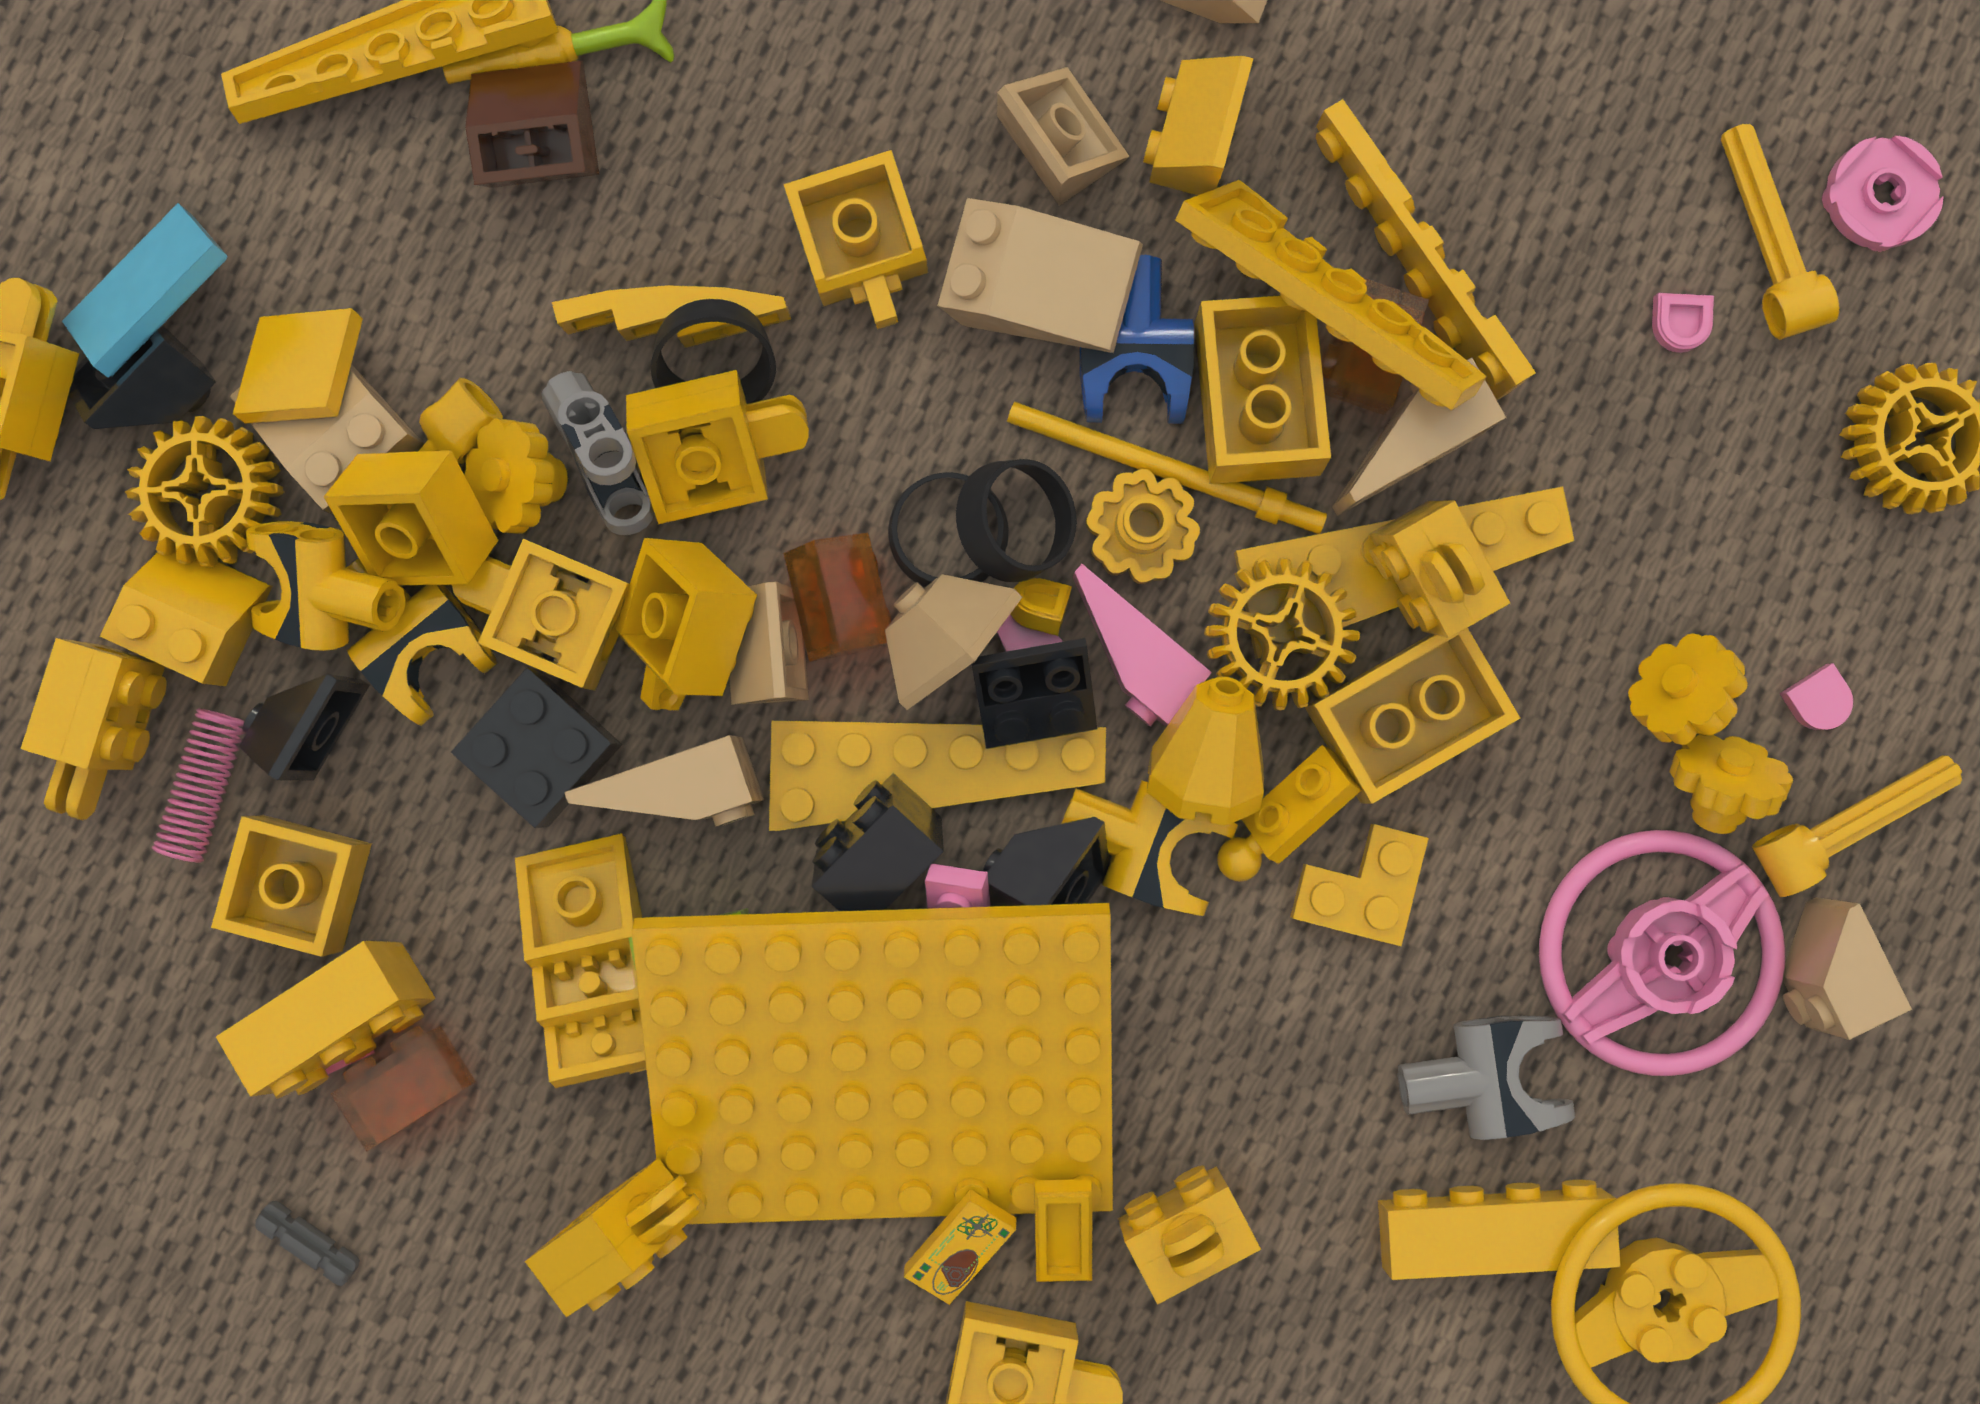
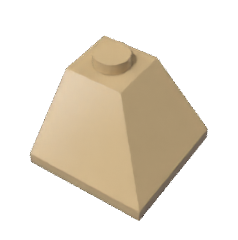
M941 574L925 588L916 582L906 590L893 605L899 613L885 629L899 703L908 710L975 662L1022 599V596L1012 588Z

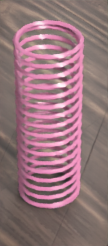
M198 708L196 709V717L231 727L234 730L218 728L196 721L192 722L194 726L222 733L233 739L217 737L195 730H190V734L218 741L232 748L212 745L188 738L186 739L188 743L217 750L228 756L211 754L190 747H185L184 750L189 753L213 758L227 765L210 763L185 755L181 756V758L188 762L212 767L225 774L179 764L180 769L208 775L221 782L208 781L179 772L176 773V776L185 780L207 784L220 791L203 789L187 783L174 781V786L205 793L216 799L202 798L173 789L170 790L171 794L204 802L214 808L201 807L182 800L169 798L167 800L171 804L200 810L211 816L195 815L194 813L173 807H165L164 809L169 813L202 820L209 825L194 824L190 821L164 815L162 818L171 823L198 828L207 834L194 833L176 826L160 824L159 827L163 830L193 836L204 842L189 841L185 838L158 832L156 835L168 841L193 845L202 851L188 850L162 841L153 842L154 846H152L155 852L195 863L204 861L201 855L207 853V850L203 846L210 844L206 838L212 836V832L208 829L215 827L212 820L218 819V816L214 812L220 810L219 805L216 803L223 802L222 797L219 795L226 793L225 789L221 786H227L229 783L224 778L231 776V773L226 769L234 768L233 763L230 761L237 759L235 754L231 752L239 751L238 746L235 744L241 743L242 740L237 735L245 734L243 729L240 728L243 727L245 721L222 713ZM164 850H169V851H173V852H177V853H183V854L189 855V856L194 857V858L185 857V856H180V855H177V854H173V853H170V852H166V851H164Z

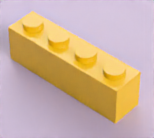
M1592 1180L1563 1181L1562 1190L1540 1191V1185L1535 1183H1512L1505 1186L1506 1193L1484 1194V1189L1478 1186H1457L1450 1188L1449 1196L1427 1197V1191L1421 1189L1397 1190L1393 1192V1199L1378 1200L1382 1268L1392 1280L1557 1271L1563 1254L1579 1229L1592 1215L1616 1198L1602 1188H1597V1183ZM1618 1227L1601 1241L1591 1254L1584 1269L1621 1267Z

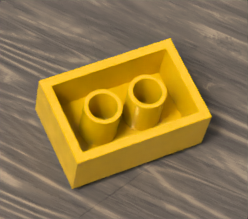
M1281 296L1201 301L1194 325L1209 484L1321 476L1331 459L1317 318L1308 311L1298 310L1289 306L1282 300Z
M1468 628L1450 638L1430 634L1329 692L1326 698L1317 699L1305 707L1327 747L1334 751L1362 790L1356 797L1363 804L1375 803L1520 719Z
M362 941L223 1031L216 1038L250 1097L274 1094L276 1099L293 1091H296L298 1095H302L329 1079L325 1069L342 1059L346 1064L353 1063L377 1047L373 1039L390 1028L393 1033H398L418 1022L424 1017L421 1008L436 998L402 942Z

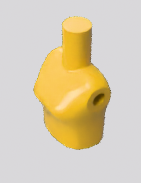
M459 378L437 402L427 407L421 413L419 423L428 440L417 452L452 450L458 464L465 463L467 453L471 449L478 448L477 435L480 428L488 425L495 418L503 419V415L493 400L479 386L468 379Z

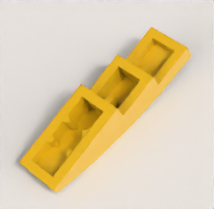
M665 285L617 289L552 302L557 324L568 335L615 322L618 332L626 341L658 333L663 321L674 310L687 303L702 299H722L737 303L751 311L760 320L763 327L791 320L784 297L725 287ZM705 322L689 326L679 331L677 336L684 347L688 348L743 333L747 330L729 323Z

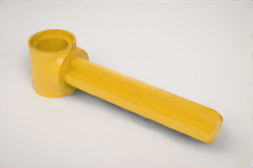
M1741 124L1727 130L1722 134L1721 142L1773 282V286L1766 290L1762 299V310L1771 334L1781 340L1835 322L1839 316V300L1836 290L1827 276L1823 274L1817 275L1816 271H1806L1754 127L1751 124Z
M1942 755L1811 829L1804 825L1791 824L1757 840L1752 845V848L1779 897L1794 895L1814 886L1826 877L1825 870L1829 867L1828 858L1961 784L1962 770L1949 756Z

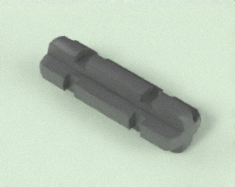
M271 1201L258 1215L255 1221L256 1229L271 1240L278 1237L279 1241H281L279 1244L281 1247L314 1270L321 1267L324 1269L323 1276L336 1285L343 1286L357 1270L360 1262L359 1258L344 1247L338 1250L334 1247L336 1241L300 1216L293 1219L290 1215L292 1211L280 1202Z

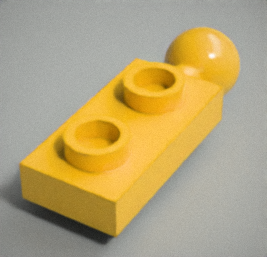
M1322 744L1262 799L1258 812L1242 819L1251 834L1247 838L1234 837L1227 840L1218 851V867L1225 877L1238 882L1253 878L1260 870L1263 853L1268 859L1280 864L1362 791L1334 751Z

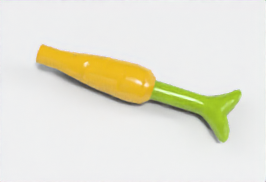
M652 0L647 8L628 22L578 33H572L562 26H557L558 33L547 36L537 45L531 47L515 45L442 66L447 83L452 84L471 80V74L572 62L577 61L579 55L629 44L645 46L671 63L674 60L673 48L661 32L666 14L667 0Z

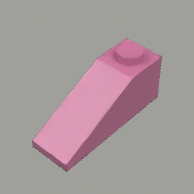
M1081 564L1074 572L1073 579L1121 690L1130 697L1125 706L1150 727L1156 719L1162 725H1168L1195 686L1205 682L1212 672L1086 566Z

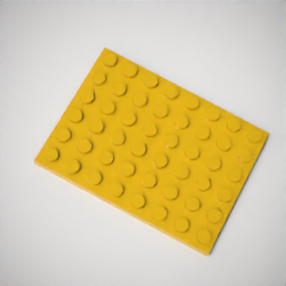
M1109 903L634 918L631 931L656 1159L660 1158L674 1178L681 1174L687 1182L683 1191L687 1196L695 1193L701 1201V1204L697 1207L700 1213L688 1224L947 1216L970 1189L1010 1214H1035L1034 1180L1091 1179L1092 1212L1113 1211L1111 914Z

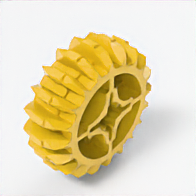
M1925 363L1919 366L1918 369L1913 364H1905L1896 368L1894 374L1886 371L1876 376L1874 386L1868 385L1860 389L1857 397L1861 404L1848 407L1844 413L1856 425L1843 428L1839 435L1847 440L1854 441L1855 446L1843 451L1841 458L1845 460L1857 458L1860 465L1859 468L1851 472L1849 478L1856 481L1867 477L1870 480L1865 488L1864 496L1871 498L1883 493L1882 508L1893 509L1902 504L1904 513L1912 515L1921 512L1923 508L1929 513L1943 511L1946 504L1954 506L1964 502L1967 499L1966 491L1972 492L1980 489V398L1975 400L1972 396L1977 381L1967 380L1957 385L1958 369L1948 368L1939 373L1936 363ZM1913 397L1923 398L1934 403L1945 414L1938 416L1931 413L1923 402L1917 404ZM1886 421L1891 430V438L1887 445H1885L1884 440ZM1935 427L1934 432L1924 437L1925 443L1905 450L1907 445L1916 441L1915 434ZM1954 433L1956 437L1955 455L1951 448V438ZM1905 461L1911 464L1918 474L1924 473L1929 482L1921 481L1905 474L1895 463Z
M195 416L192 427L183 420L173 421V437L161 430L153 432L154 440L158 447L155 450L145 446L137 448L140 456L147 460L143 469L137 466L127 469L132 477L140 479L139 487H132L126 490L125 494L129 499L141 502L128 515L134 521L147 522L139 533L142 538L151 542L158 540L156 550L161 555L169 556L176 551L178 563L189 565L197 558L200 566L206 568H213L218 561V557L228 564L237 562V547L250 554L255 552L247 547L246 530L252 526L263 524L262 521L265 515L271 517L282 515L278 507L269 504V497H278L285 493L282 486L267 481L281 471L276 463L271 461L264 462L270 452L267 445L261 442L253 443V432L243 427L234 430V424L223 418L218 419L213 425L211 419L204 416ZM216 449L225 450L234 459L240 470L242 482H235L224 477L222 463L216 461ZM186 459L185 469L182 474L176 479L171 480L178 466ZM209 484L224 489L211 490V493L202 495L201 500L187 495L206 490ZM168 502L184 505L187 512V521L193 523V536H190L178 526L171 514ZM240 503L235 515L224 526V515L228 508Z
M1281 557L1276 566V574L1273 575L1270 564L1266 559H1261L1255 564L1258 580H1254L1246 569L1241 568L1235 573L1236 580L1242 588L1241 591L1226 583L1219 589L1221 596L1230 603L1229 607L1213 603L1208 609V613L1213 617L1223 619L1222 626H1207L1204 630V635L1210 638L1222 637L1223 645L1208 650L1207 656L1209 659H1217L1226 655L1229 662L1228 665L1220 668L1216 675L1217 677H1229L1236 672L1240 676L1238 681L1246 689L1249 685L1255 687L1253 694L1256 707L1263 705L1268 692L1273 693L1272 704L1276 711L1285 710L1288 693L1292 694L1293 701L1298 708L1307 707L1309 702L1307 687L1319 699L1326 698L1329 695V691L1322 678L1325 676L1336 684L1342 683L1346 678L1344 673L1334 665L1335 661L1344 664L1355 662L1356 655L1349 650L1341 648L1342 642L1349 643L1360 639L1359 631L1343 630L1342 622L1357 617V611L1355 608H1348L1339 612L1335 603L1345 599L1348 595L1347 590L1342 587L1329 595L1324 588L1331 582L1333 575L1328 571L1318 576L1315 582L1310 581L1309 577L1313 565L1310 561H1303L1298 567L1296 575H1291L1290 558ZM1273 588L1288 589L1286 598L1281 602L1275 615L1252 614L1242 610L1247 601L1260 591ZM1304 597L1309 599L1321 614L1325 626L1326 640L1321 639L1320 635L1313 633L1305 626L1302 618L1305 605L1303 603ZM1288 616L1286 621L1292 626L1288 631L1294 630V639L1300 641H1289L1282 644L1279 650L1276 651L1277 646L1272 642L1276 636L1269 637V629L1265 628V626L1274 627L1282 623L1284 618ZM1237 627L1244 629L1245 633L1257 638L1261 644L1262 655L1259 662L1261 664L1259 672L1251 667L1241 653L1237 640ZM1289 653H1310L1320 657L1314 668L1301 678L1290 681L1275 680L1279 667L1283 666Z

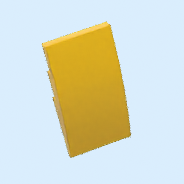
M621 833L516 857L515 867L524 961L532 968L536 1020L544 1028L549 1082L555 1088L646 1068L637 977L628 939L632 937L631 929L634 918H642V912L626 837Z

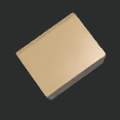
M1068 67L1004 85L997 92V117L1059 206L1130 157Z
M767 582L749 586L757 594L754 603L752 618L747 623L736 655L735 667L729 676L731 705L809 700L800 590L779 582Z

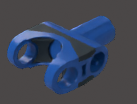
M1140 255L1114 353L1080 347L1079 376L1085 419L1088 423H1102L1104 394L1107 393L1109 386L1119 376L1133 371L1144 373V375L1151 377L1160 387L1161 392L1164 394L1165 403H1167L1168 424L1184 423L1194 367L1193 319L1161 318V258L1151 255Z

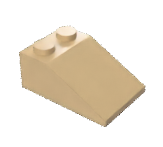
M967 198L937 306L963 326L1114 353L1143 244L1134 239L1020 206Z
M1473 358L1467 360L1479 370ZM1484 380L1474 397L1452 411L1447 407L1430 403L1419 393V388L1411 384L1409 387L1413 394L1397 409L1333 504L1332 508L1336 515L1339 516L1480 437L1507 418L1487 382Z
M352 364L338 417L251 423L290 475L322 510L331 514L333 513L323 496L357 454L416 452L424 444ZM240 387L230 395L235 403Z
M732 735L564 792L569 804L691 820L713 818L715 827L724 826L755 815L752 804L764 801L743 737Z

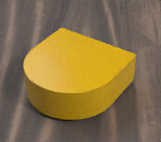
M1031 578L1016 584L1013 589L1022 596V599L1011 612L1012 618L1026 628L1058 636L1069 603L1072 586L1041 578Z

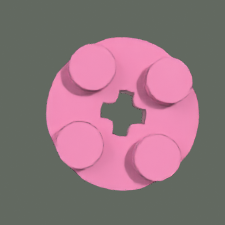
M1894 136L1891 139H1875L1876 137L1865 139L1844 153L1834 164L1828 176L1827 188L1823 192L1822 202L1824 208L1830 214L1832 222L1847 239L1862 247H1868L1872 251H1886L1914 240L1933 225L1942 209L1944 196L1939 198L1940 188L1938 180L1943 178L1940 166L1924 146L1908 137ZM1888 181L1894 186L1890 193L1891 198L1895 201L1894 205L1891 206L1887 202L1881 204L1876 200L1873 190L1874 183L1880 186Z

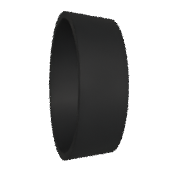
M702 299L679 307L663 321L656 336L651 360V376L655 388L685 382V380L669 369L661 350L672 336L695 324L723 322L749 331L762 343V352L758 363L749 374L740 379L746 403L750 404L761 401L770 391L776 375L775 356L762 323L745 307L722 299Z
M1035 460L996 461L981 466L964 483L956 507L957 530L966 553L980 570L1000 581L1012 583L1026 581L1053 567L1066 556L1075 538L1077 525L1076 509L1068 487L1054 470ZM1010 467L1018 469L1033 478L1045 492L1053 509L1055 517L1054 540L1047 558L1041 565H1026L1009 557L998 546L989 528L987 500L990 489L997 477Z
M943 472L924 477L903 492L892 510L889 520L888 537L893 557L900 569L915 583L918 582L923 587H926L938 577L922 572L905 556L897 533L900 510L909 495L919 486L940 478H955L966 481L969 477L968 475ZM990 490L988 499L994 507L998 521L996 542L1005 552L1009 536L1008 521L1001 502ZM977 568L975 571L958 578L983 582L989 575Z

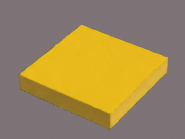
M352 308L259 317L233 415L244 423L338 417L363 318Z

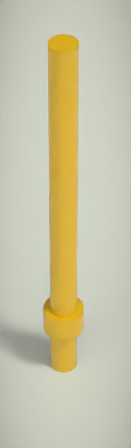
M1015 401L1007 419L1008 423L1138 470L1148 469L1153 475L1163 479L1175 478L1185 487L1255 511V518L1274 525L1280 520L1320 534L1327 518L1326 513L1287 500V493L1268 486L1262 491L1240 482L1209 484V473L1207 470Z

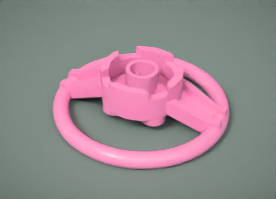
M1651 830L1636 832L1613 839L1594 849L1570 869L1553 893L1543 918L1539 939V963L1544 989L1557 1017L1561 1019V1023L1579 1044L1601 1060L1620 1069L1650 1076H1675L1701 1071L1724 1061L1743 1048L1756 1035L1770 1015L1780 992L1785 968V942L1780 917L1772 898L1757 875L1742 860L1719 844L1700 836L1672 830ZM1655 852L1682 854L1696 858L1721 872L1685 901L1663 897L1658 900H1650L1631 910L1617 927L1615 936L1608 943L1607 952L1612 962L1573 997L1571 996L1566 984L1562 964L1564 928L1578 896L1599 873L1626 858ZM1752 917H1755L1762 948L1760 975L1756 989L1744 1012L1724 1033L1700 1047L1670 1054H1656L1634 1050L1606 1036L1650 1016L1658 1010L1671 1014H1695L1719 1003L1731 988L1735 977L1731 976L1735 964L1733 948L1737 949V941ZM1669 945H1681L1683 951L1677 955L1683 960L1678 968L1665 964V951Z

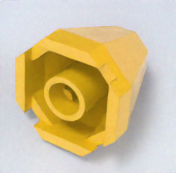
M1216 677L1197 684L1152 747L1148 766L1147 793L1181 819L1195 821L1197 812L1212 814L1211 824L1227 826L1258 812L1264 794V764L1254 694L1246 689L1241 682L1230 677Z

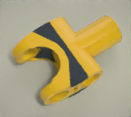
M294 521L269 522L252 526L246 530L247 547L255 551L256 556L265 559L274 568L282 590L281 600L267 601L252 607V626L259 633L292 646L325 651L341 648L348 644V622L380 631L390 630L397 625L405 608L404 589L394 580L346 569L345 537L342 530L316 523Z
M360 559L355 560L346 567L349 570L368 574ZM426 585L412 597L404 589L405 608L397 625L387 631L372 628L370 632L347 650L351 660L374 689L404 716L420 726L434 716L432 709L423 699L424 695L420 690L418 681L420 666L430 652L440 648H451L459 655L464 654L484 674L497 664V659L492 649L478 644L482 633L475 621L444 585Z
M1141 780L1131 809L1075 788L1061 823L1096 817L1105 823L1108 854L1112 856L1103 880V886L1153 906L1198 916L1205 915L1209 902L1188 894L1189 890L1178 884L1172 875L1170 867L1172 850L1177 842L1185 836L1198 832L1206 834L1214 832L1233 839L1238 827L1236 823H1231L1227 826L1211 824L1212 814L1197 812L1195 821L1178 818L1147 793V782Z

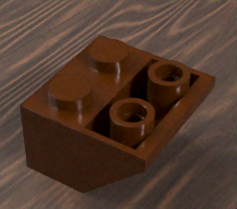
M583 61L471 74L465 128L474 185L494 188L600 175Z

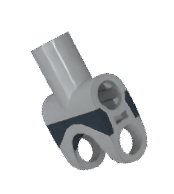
M567 371L556 375L548 381L547 386L543 389L541 393L542 401L569 448L586 491L598 513L612 533L632 535L642 531L653 520L654 510L648 492L636 470V458L631 443L608 401L601 394L593 390L584 374ZM633 504L642 506L640 512L633 518L618 519L614 517L616 512L624 506Z
M1496 1016L1461 1021L1453 1024L1458 1057L1398 1065L1399 1090L1405 1113L1411 1115L1466 1107L1469 1134L1472 1139L1489 1140L1529 1135L1566 1124L1575 1118L1573 1100L1550 1099L1542 1101V1099L1532 1098L1523 1090L1519 1079V1068L1524 1056L1533 1047L1545 1044L1544 1040L1563 1035L1560 1018L1548 1016Z

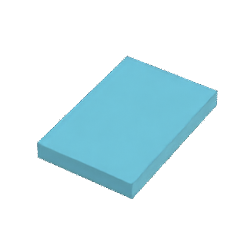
M177 203L62 322L93 367L109 378L227 260L228 256L195 217Z

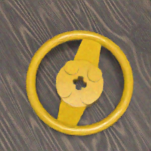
M1684 1183L1659 1184L1637 1189L1616 1198L1592 1215L1579 1229L1563 1254L1556 1272L1551 1299V1322L1558 1354L1566 1372L1581 1394L1591 1404H1631L1617 1396L1604 1385L1591 1368L1633 1350H1637L1644 1358L1654 1363H1668L1690 1359L1708 1348L1711 1343L1719 1341L1725 1335L1727 1330L1725 1316L1777 1299L1775 1330L1764 1360L1744 1386L1733 1395L1717 1403L1761 1404L1781 1381L1795 1352L1801 1324V1296L1796 1272L1788 1252L1769 1224L1754 1210L1736 1198L1712 1188ZM1682 1206L1709 1211L1733 1223L1758 1247V1249L1695 1254L1682 1245L1670 1243L1665 1239L1657 1237L1634 1241L1620 1250L1621 1267L1611 1268L1607 1274L1605 1286L1600 1284L1599 1292L1575 1312L1579 1280L1591 1254L1610 1232L1625 1221L1641 1213L1658 1208ZM1665 1289L1671 1294L1666 1306L1661 1309L1653 1307V1305L1661 1302L1659 1292Z

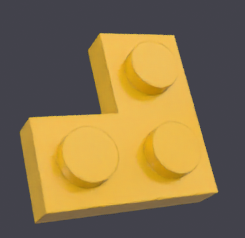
M1371 824L1358 877L1303 864L1290 918L1402 947L1429 838Z

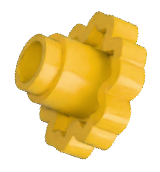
M495 418L488 425L480 428L477 435L478 448L471 449L466 456L465 477L492 529L499 530L502 533L523 534L529 527H534L539 523L541 517L540 507L556 502L564 495L568 482L566 467L561 460L554 458L548 452L547 438L539 432V429L533 423Z
M1140 469L1133 472V474L1129 472L1120 473L1114 479L1112 492L1101 491L1094 496L1091 511L1086 519L1088 531L1097 536L1091 550L1093 557L1102 563L1104 569L1110 575L1117 576L1128 570L1130 577L1137 584L1167 579L1173 571V561L1184 562L1192 556L1195 547L1194 542L1200 534L1198 523L1187 517L1194 507L1193 497L1183 490L1182 485L1175 478H1166L1157 483L1155 476L1148 469Z
M1691 633L1684 636L1679 641L1677 647L1667 643L1661 644L1652 652L1651 656L1645 658L1638 667L1639 675L1643 679L1635 682L1629 688L1628 696L1631 701L1630 710L1632 715L1643 726L1647 727L1659 741H1673L1676 744L1685 745L1691 742L1696 734L1714 735L1722 731L1737 714L1738 708L1733 699L1745 692L1748 682L1744 676L1745 666L1733 651L1726 650L1722 643L1713 635L1700 636Z
M1699 734L1691 742L1682 745L1681 749L1675 752L1669 770L1674 778V785L1678 789L1693 793L1690 805L1693 809L1692 818L1695 823L1707 831L1718 834L1734 832L1738 825L1746 821L1747 817L1761 819L1766 815L1770 816L1779 813L1782 802L1787 799L1793 783V778L1788 773V766L1784 762L1768 758V752L1763 746L1748 742L1737 736H1729L1722 740L1715 735Z

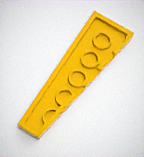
M402 0L223 72L221 76L228 108L237 122L242 124L515 45L531 47L542 42L547 36L558 33L559 30L548 0Z
M1342 99L1325 109L1316 125L1319 131L1316 134L1317 144L1325 158L1331 163L1338 161L1348 177L1345 181L1346 190L1354 204L1361 210L1367 207L1378 225L1374 228V232L1382 249L1389 256L1396 254L1406 269L1407 273L1404 274V281L1411 295L1419 303L1426 301L1437 320L1433 322V327L1438 338L1452 349L1455 348L1458 354L1466 360L1473 358L1479 370L1487 376L1485 381L1496 400L1509 394L1536 372L1497 316L1493 315L1487 319L1480 314L1475 306L1472 293L1475 291V285L1464 270L1460 272L1455 269L1449 270L1443 261L1445 258L1444 241L1433 226H1429L1424 221L1416 223L1411 216L1415 211L1412 196L1398 176L1392 171L1384 156L1345 101Z
M1236 180L1183 202L1175 221L1190 230L1195 241L1205 247L1219 250L1235 261L1237 269L1244 275L1262 280L1280 292L1282 300L1289 306L1298 310L1308 311L1325 323L1326 329L1334 337L1342 341L1353 342L1372 356L1373 362L1382 370L1401 375L1418 387L1419 393L1430 403L1447 407L1452 411L1474 397L1487 377L1431 331L1417 323L1411 315L1393 301L1372 299L1366 294L1367 286L1365 283L1367 280L1352 268L1343 270L1332 267L1323 259L1327 251L1323 245L1313 237L1305 238L1304 241L1297 239L1284 228L1288 217L1242 181Z
M1563 486L1459 507L1493 571L1574 541ZM1393 520L1236 550L1234 552L1237 570L1241 568L1246 569L1254 580H1258L1255 564L1261 559L1267 560L1273 575L1276 574V566L1281 557L1290 558L1291 575H1296L1297 569L1303 561L1312 562V572L1309 580L1315 582L1317 577L1323 572H1330L1333 577L1324 590L1330 595L1344 587L1348 592L1345 599L1335 603L1339 612L1348 608H1355L1357 611V617L1342 622L1343 627L1397 608V599L1403 596L1393 577L1386 580L1377 569L1370 555V550L1376 546L1369 534ZM1273 588L1254 594L1245 604L1246 612L1275 615L1281 602L1285 600L1288 589ZM1304 597L1303 603L1305 605L1302 618L1305 626L1315 634L1325 635V626L1321 614L1315 605ZM1288 616L1284 618L1282 623L1274 627L1265 626V628L1269 629V637L1276 636L1272 640L1273 644L1277 646L1276 651L1279 650L1282 644L1289 641H1300L1294 639V630L1288 631L1292 627L1286 621ZM1251 635L1255 659H1259L1262 655L1261 644L1257 638Z
M771 721L769 831L829 824L836 819L840 822L846 821L857 810L854 802L861 792L875 780L883 784L893 773L931 808L1105 783L1106 727H1097V730L986 749L982 725Z

